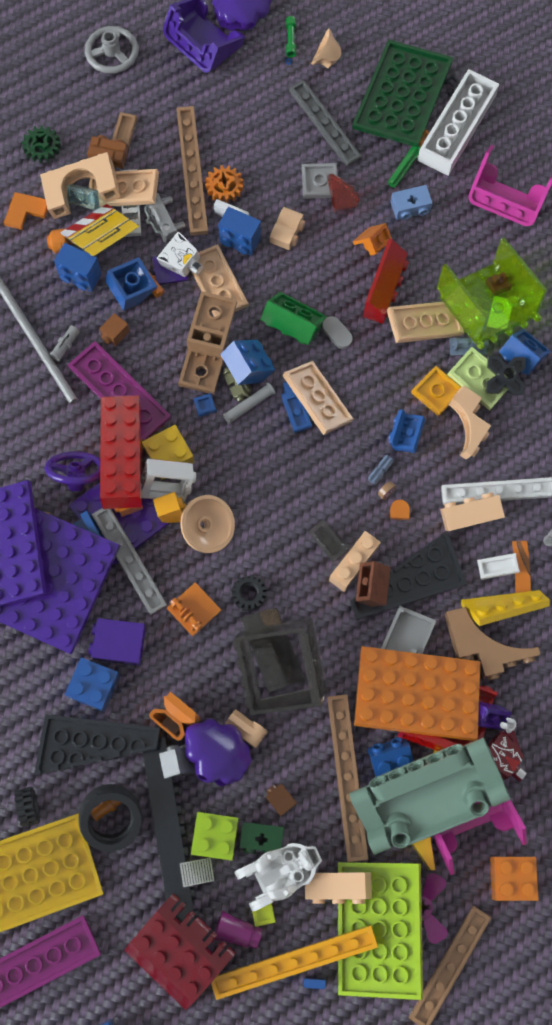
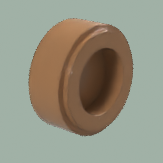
M391 481L387 482L379 490L378 496L383 500L387 499L395 491L396 485Z

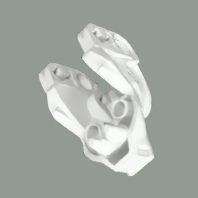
M291 843L283 848L266 852L255 862L234 873L237 879L245 876L247 878L255 874L263 894L255 897L256 900L249 903L251 910L256 911L274 901L290 897L297 889L309 884L322 859L315 846L307 847L298 843Z

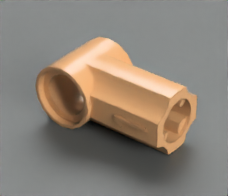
M236 709L225 723L234 725L240 731L242 739L254 748H257L268 733L261 725L255 721L252 722Z

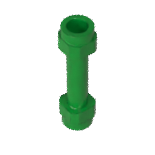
M288 16L286 18V29L288 30L286 56L295 57L294 30L296 29V18Z

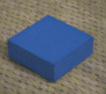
M211 393L193 398L199 417L217 412Z
M304 977L303 986L305 988H325V978Z

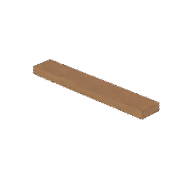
M472 905L423 991V999L417 1001L408 1017L410 1020L418 1025H431L492 917Z

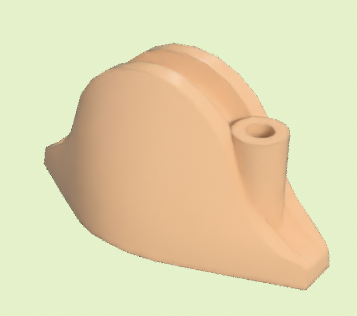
M330 29L326 31L311 63L313 65L322 64L326 68L335 64L341 57V48L334 39Z

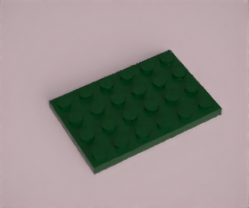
M388 39L354 119L352 129L413 147H419L453 63V57Z

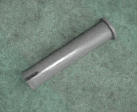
M267 382L266 386L224 413V419L228 424H231L269 396L276 395L275 390Z

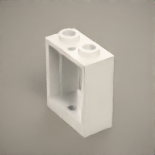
M147 459L142 472V498L155 499L175 492L185 502L187 495L191 493L192 483L196 481V472H193V464ZM161 477L180 479L181 482L171 483L154 481V478Z

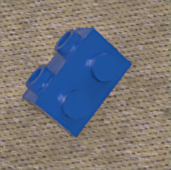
M399 409L398 415L394 418L393 430L389 434V443L394 450L416 453L426 421L424 416L406 414L404 410Z
M400 737L394 738L390 742L377 743L367 748L375 777L413 762L409 743Z

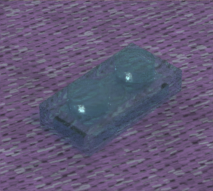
M75 184L67 185L69 203L92 210L100 208L98 190Z

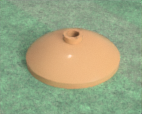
M213 495L199 496L191 500L182 512L180 523L182 535L193 549L202 553H214L226 547L232 539L235 529L234 516L230 507L222 499ZM201 522L204 523V527H203V528L200 526V523H201Z

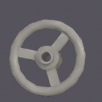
M106 26L96 30L90 35L85 44V56L88 63L94 69L103 73L116 74L125 71L134 64L138 57L139 45L135 36L129 30L119 26ZM120 35L125 36L132 45V53L129 59L120 51ZM102 36V47L92 50L95 40ZM105 54L108 57H116L122 64L104 66L99 64L94 58Z

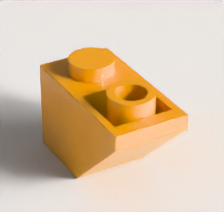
M175 492L153 499L157 516L162 523L181 522L182 512L186 507L182 497H178Z

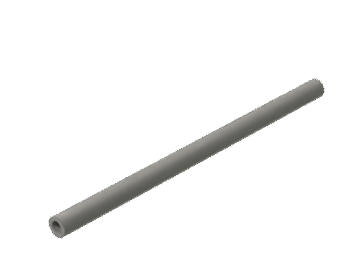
M0 277V294L68 402L74 404L78 400Z

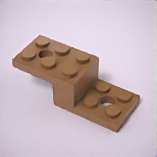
M201 291L187 338L188 351L178 386L215 394L224 363L220 354L229 345L228 334L237 306V299ZM212 310L220 312L217 317H212L209 313ZM198 369H204L206 370V374L203 376H198L196 374V371Z

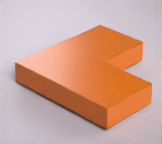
M15 192L4 220V225L22 230L27 215L45 218L48 210L46 199Z

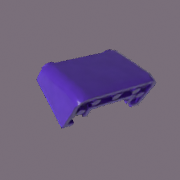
M182 0L170 4L163 27L164 35L203 72L214 70L242 47L245 40L243 34L234 30L227 36L206 18L208 7L204 0Z

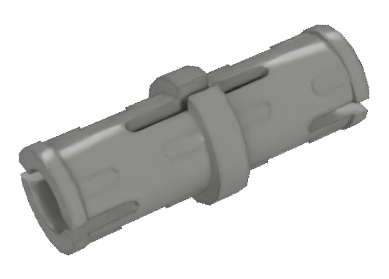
M71 325L64 336L58 339V344L50 353V356L54 360L60 361L67 349H71L72 343L80 334V331Z

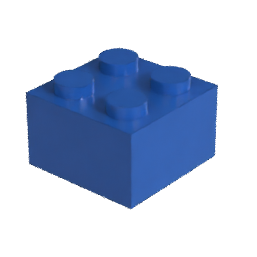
M228 206L218 224L219 240L226 247L235 248L242 254L252 256L261 240V221Z
M67 243L63 244L54 260L60 279L65 283L71 282L83 291L88 290L92 292L102 275L97 257Z
M258 340L233 341L220 354L238 385L262 383L275 371L271 359L267 356L262 344Z
M80 658L65 696L105 712L120 674L117 671Z

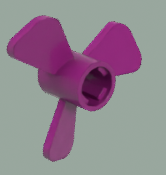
M435 873L427 875L423 896H421L422 902L428 905V910H425V914H422V920L428 940L432 944L439 943L448 935L447 929L432 915V901L446 887V880Z

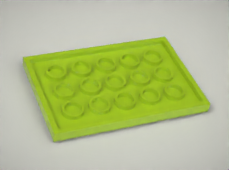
M338 862V873L371 872L372 899H365V904H352V899H345L344 904H338V935L372 925L378 943V948L338 960V995L422 1000L421 864Z

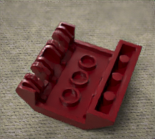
M173 893L132 939L124 951L179 1005L187 1010L223 970L236 952L229 946L219 957L218 954L227 945L223 941L220 942L212 953L207 946L215 940L217 934L213 931L207 940L203 942L202 939L211 928L199 917L188 927L187 923L195 915L193 911L189 912L181 923L176 916L178 913H181L186 904L182 901L172 912L171 909L180 900Z

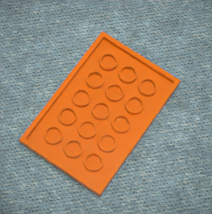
M361 646L354 726L476 741L478 739L480 661Z

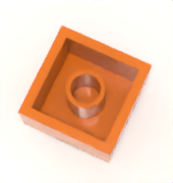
M490 857L492 900L538 901L536 857Z

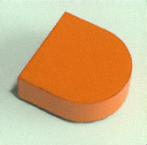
M404 500L394 501L390 507V519L409 520L410 508L408 503Z

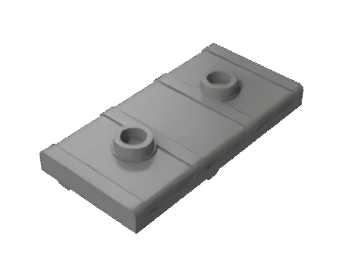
M400 606L381 649L423 654L435 627L436 620Z

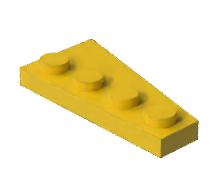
M540 590L461 600V607H466L468 614L479 626L550 606V599Z

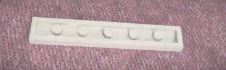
M552 477L442 485L443 505L455 501L456 504L464 503L463 499L474 497L475 500L482 499L483 494L493 492V495H499L501 501L552 497Z

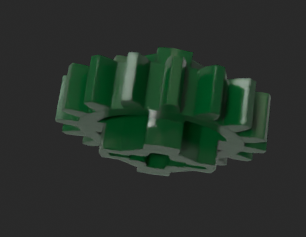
M43 125L40 126V129L34 126V131L27 130L29 135H23L24 140L21 143L24 154L26 153L28 159L32 157L33 162L38 159L40 163L43 160H46L48 163L50 157L55 159L54 154L60 153L58 149L61 148L59 135L56 134L55 130L51 131L49 126L46 129L43 128Z

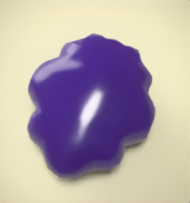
M212 0L213 11L220 27L230 31L253 29L258 20L268 15L272 0Z
M206 719L202 723L191 724L186 728L184 736L186 744L185 755L194 764L198 779L205 783L215 782L221 787L242 779L251 764L252 758L249 746L243 742L240 731L234 725H220L214 719Z

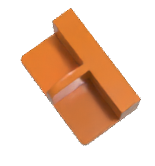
M384 223L367 228L353 241V244L363 243L371 256L387 245L388 239H392L387 224Z

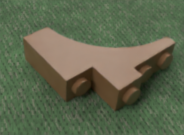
M466 607L447 611L444 615L455 657L458 659L474 660V656H476V660L480 661L482 679L488 678V681L500 678L499 675L505 672L503 666L506 669L517 666L516 663L521 661L524 664L532 663L540 655L538 647L526 649L513 648L492 640L474 624Z

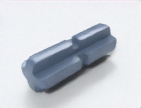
M385 455L369 475L368 481L376 485L384 475V472L392 465L393 459Z

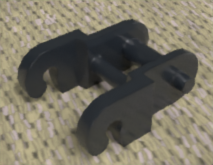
M455 72L450 74L444 83H449L453 87L452 92L448 93L449 97L453 95L461 80L455 77Z

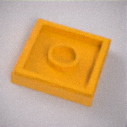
M435 366L411 390V393L439 417L449 406L448 404L461 386Z

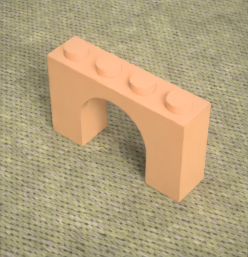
M108 152L40 174L47 209L54 219L71 214L67 194L72 184L83 178L96 180L98 193L104 203L121 197L114 165Z

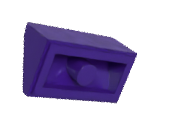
M479 702L478 726L504 730L500 727V723H507L506 718H510L512 712L500 705Z

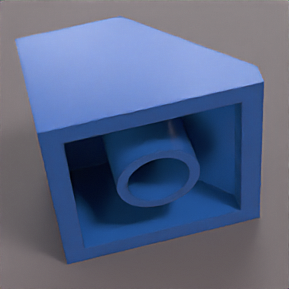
M139 257L107 271L106 283L123 311L140 304L157 289L156 283Z
M524 328L511 335L499 351L507 362H510L513 357H525V369L520 373L526 375L533 372L551 352Z

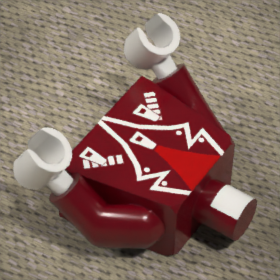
M506 718L507 723H500V727L505 729L504 732L502 731L495 735L488 744V747L503 781L512 776L520 782L527 774L518 766L523 760L524 755L521 752L514 731L516 721Z

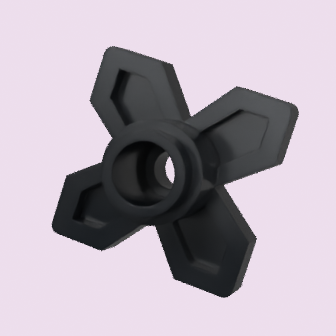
M488 356L487 368L495 376L486 382L485 393L498 394L505 386L511 395H523L524 383L517 376L518 373L525 369L526 358L513 357L506 365L500 356Z

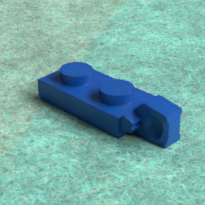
M283 383L284 394H281L282 401L293 432L297 433L312 428L308 412L288 383Z

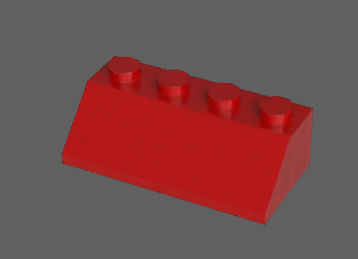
M391 238L388 239L366 299L363 314L364 318L384 324L385 318H389L387 309L390 307L391 302L395 303L398 295V292H395L397 286L401 287L404 278L401 276L402 271L406 272L409 261L406 260L408 253Z

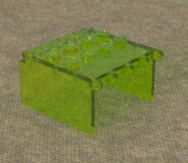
M505 238L500 240L493 264L460 279L457 278L447 264H444L437 285V289L440 292L439 298L480 350L485 347L483 342L489 339L496 343L498 342V335L504 332L508 336L512 335V328L518 325L525 329L528 327L527 321L534 319L536 322L541 321L538 311L547 292L544 285ZM504 271L511 284V289L494 296L486 285V279L494 274H501Z

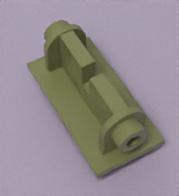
M228 367L223 369V376L227 384L230 386L235 383V386L230 388L234 399L242 402L245 400V396L250 397V385H238Z

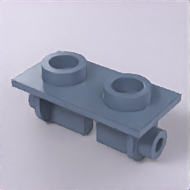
M449 338L450 356H464L471 347L476 349L481 355H487L489 341L486 338Z

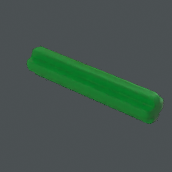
M412 146L388 181L391 188H396L419 156L420 146Z

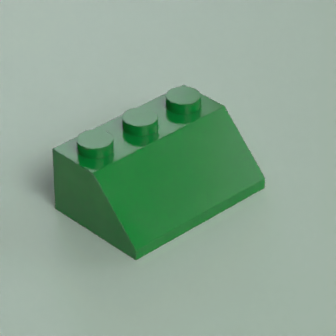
M279 292L267 301L260 320L269 327L279 329L282 334L296 338L299 343L309 345L317 336L324 320L328 316Z

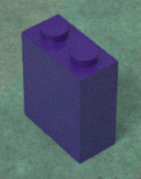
M97 618V623H94L92 627V635L95 636L94 642L90 643L89 655H91L94 661L141 666L146 632L145 624Z

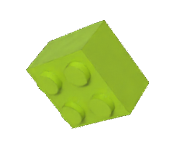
M197 812L191 855L233 861L239 818Z

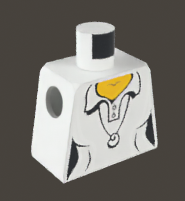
M180 232L176 233L157 257L162 267L183 277L187 276L190 271L198 275L203 269V265L198 262L200 255L197 249Z

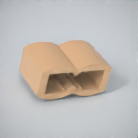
M283 207L271 232L270 243L287 250L295 246L298 241L297 234L303 230L305 225L303 220L304 214Z

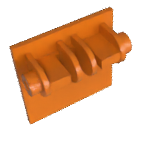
M196 582L178 598L175 597L166 608L192 637L222 611Z

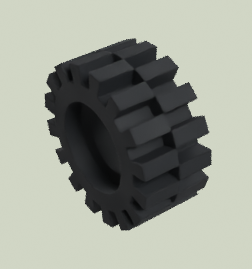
M252 574L250 576L244 575L242 578L239 577L237 582H234L232 598L233 602L241 610H248V612H251V610L256 611L266 601L267 588L263 580L261 581L258 576L254 577ZM247 586H252L257 591L256 597L252 600H246L242 596V590Z
M31 786L15 790L14 800L20 825L26 827L40 823V809L38 808L39 804L34 788Z

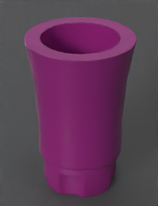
M222 910L215 929L217 934L215 940L257 949L262 929Z

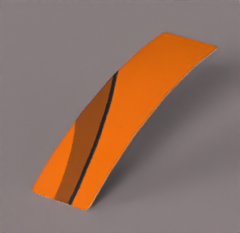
M512 541L513 553H516L520 570L519 573L515 574V593L531 591L527 541Z

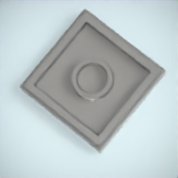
M337 163L302 164L303 199L338 198Z

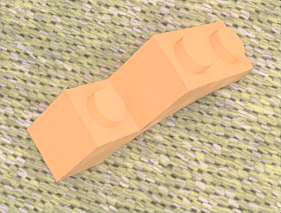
M463 385L448 405L457 412L462 420L465 429V444L460 456L468 459L478 453L480 449L478 445L481 441L484 442L490 434L488 430L491 425L475 415L481 406L478 403L482 398Z

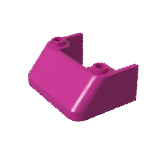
M491 145L485 153L470 190L469 201L473 205L518 224L530 226L535 222L550 190L552 176L547 186L536 184L531 187L528 194L497 182L498 169L495 165L488 163L494 149V145Z
M511 800L495 807L491 806L484 816L433 835L437 849L450 875L454 874L453 859L450 854L454 853L457 849L455 835L492 821L494 827L499 831H508L514 828L522 845L527 844L526 827Z

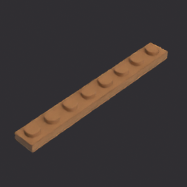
M194 106L179 107L176 109L190 236L208 234Z
M347 694L328 696L327 701L347 862L368 860L364 825L349 795L350 792L359 789L348 696Z

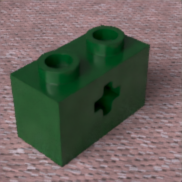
M243 822L240 848H244L243 853L256 854V850H262L265 854L268 851L282 848L284 827ZM260 834H264V838H268V842H264L263 846H259V842L255 841L256 837H260Z

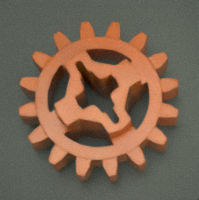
M221 165L219 170L214 167V173L208 172L209 177L205 179V188L208 196L212 195L213 201L218 198L228 203L229 199L235 201V196H241L240 191H243L244 182L241 178V173L236 172V168L230 170L228 165L224 169Z

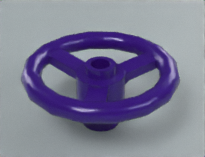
M64 452L52 456L46 462L44 470L48 477L56 482L66 484L70 491L77 492L81 491L85 484L100 479V458L87 452ZM68 459H84L81 462H71L67 466L57 463ZM92 463H95L99 467L98 470L86 476L85 469ZM53 470L64 472L66 476L60 475Z

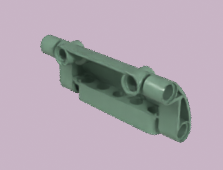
M484 737L464 746L461 744L452 745L377 776L369 782V785L349 793L351 802L367 831L368 842L374 855L391 849L393 846L405 848L408 845L484 816L491 806L495 807L511 800Z

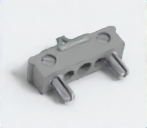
M157 193L155 204H145L144 210L148 217L145 221L147 224H151L154 231L160 234L163 242L167 243L168 240H171L176 235L177 230L185 228V223L173 224L164 206L173 202L172 197L169 196L161 199ZM150 215H151V217H152L154 223L151 222V221H149V220H150Z

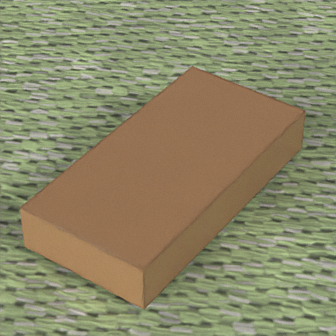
M120 112L112 140H123L127 143L129 149L138 120L137 115Z

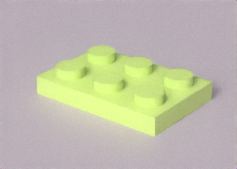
M473 347L465 353L447 374L461 387L464 385L482 398L480 403L489 411L507 391V388L504 386L498 394L485 393L486 382L495 375L487 368V359Z

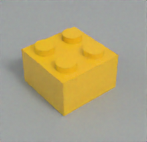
M176 425L142 441L143 448L149 459L194 464L193 454Z

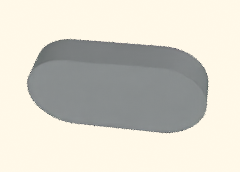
M333 316L327 317L322 326L324 333L339 349L349 348L352 344L351 333L338 318Z

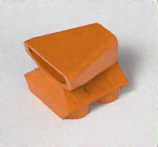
M169 692L167 696H163L166 710L153 709L149 717L169 736L180 741L185 736L184 727L199 723L201 718L178 697Z

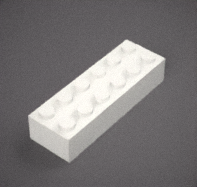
M468 69L421 146L417 161L449 176L496 97L499 83Z

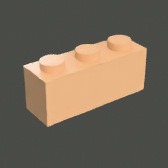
M493 492L483 494L482 499L475 500L474 497L463 499L464 503L456 505V501L444 504L445 508L440 509L445 531H452L505 517L500 496L493 495Z
M365 531L330 575L329 581L345 592L359 574L360 563L368 562L379 548L381 542Z
M371 872L315 873L310 883L305 885V899H312V904H324L325 899H332V904H344L345 899H352V904H365V899H372Z

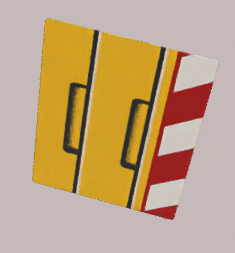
M105 204L62 231L61 234L90 255L95 256L138 228L139 225L108 204Z

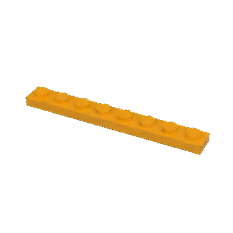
M372 925L219 974L211 982L215 998L218 1000L378 948V943Z

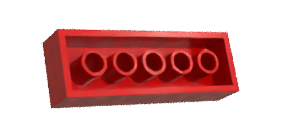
M139 395L101 397L100 500L103 509L142 507L141 404Z

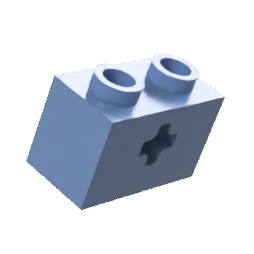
M427 185L394 192L391 196L390 203L396 220H407L417 215L424 216L431 211L432 200Z

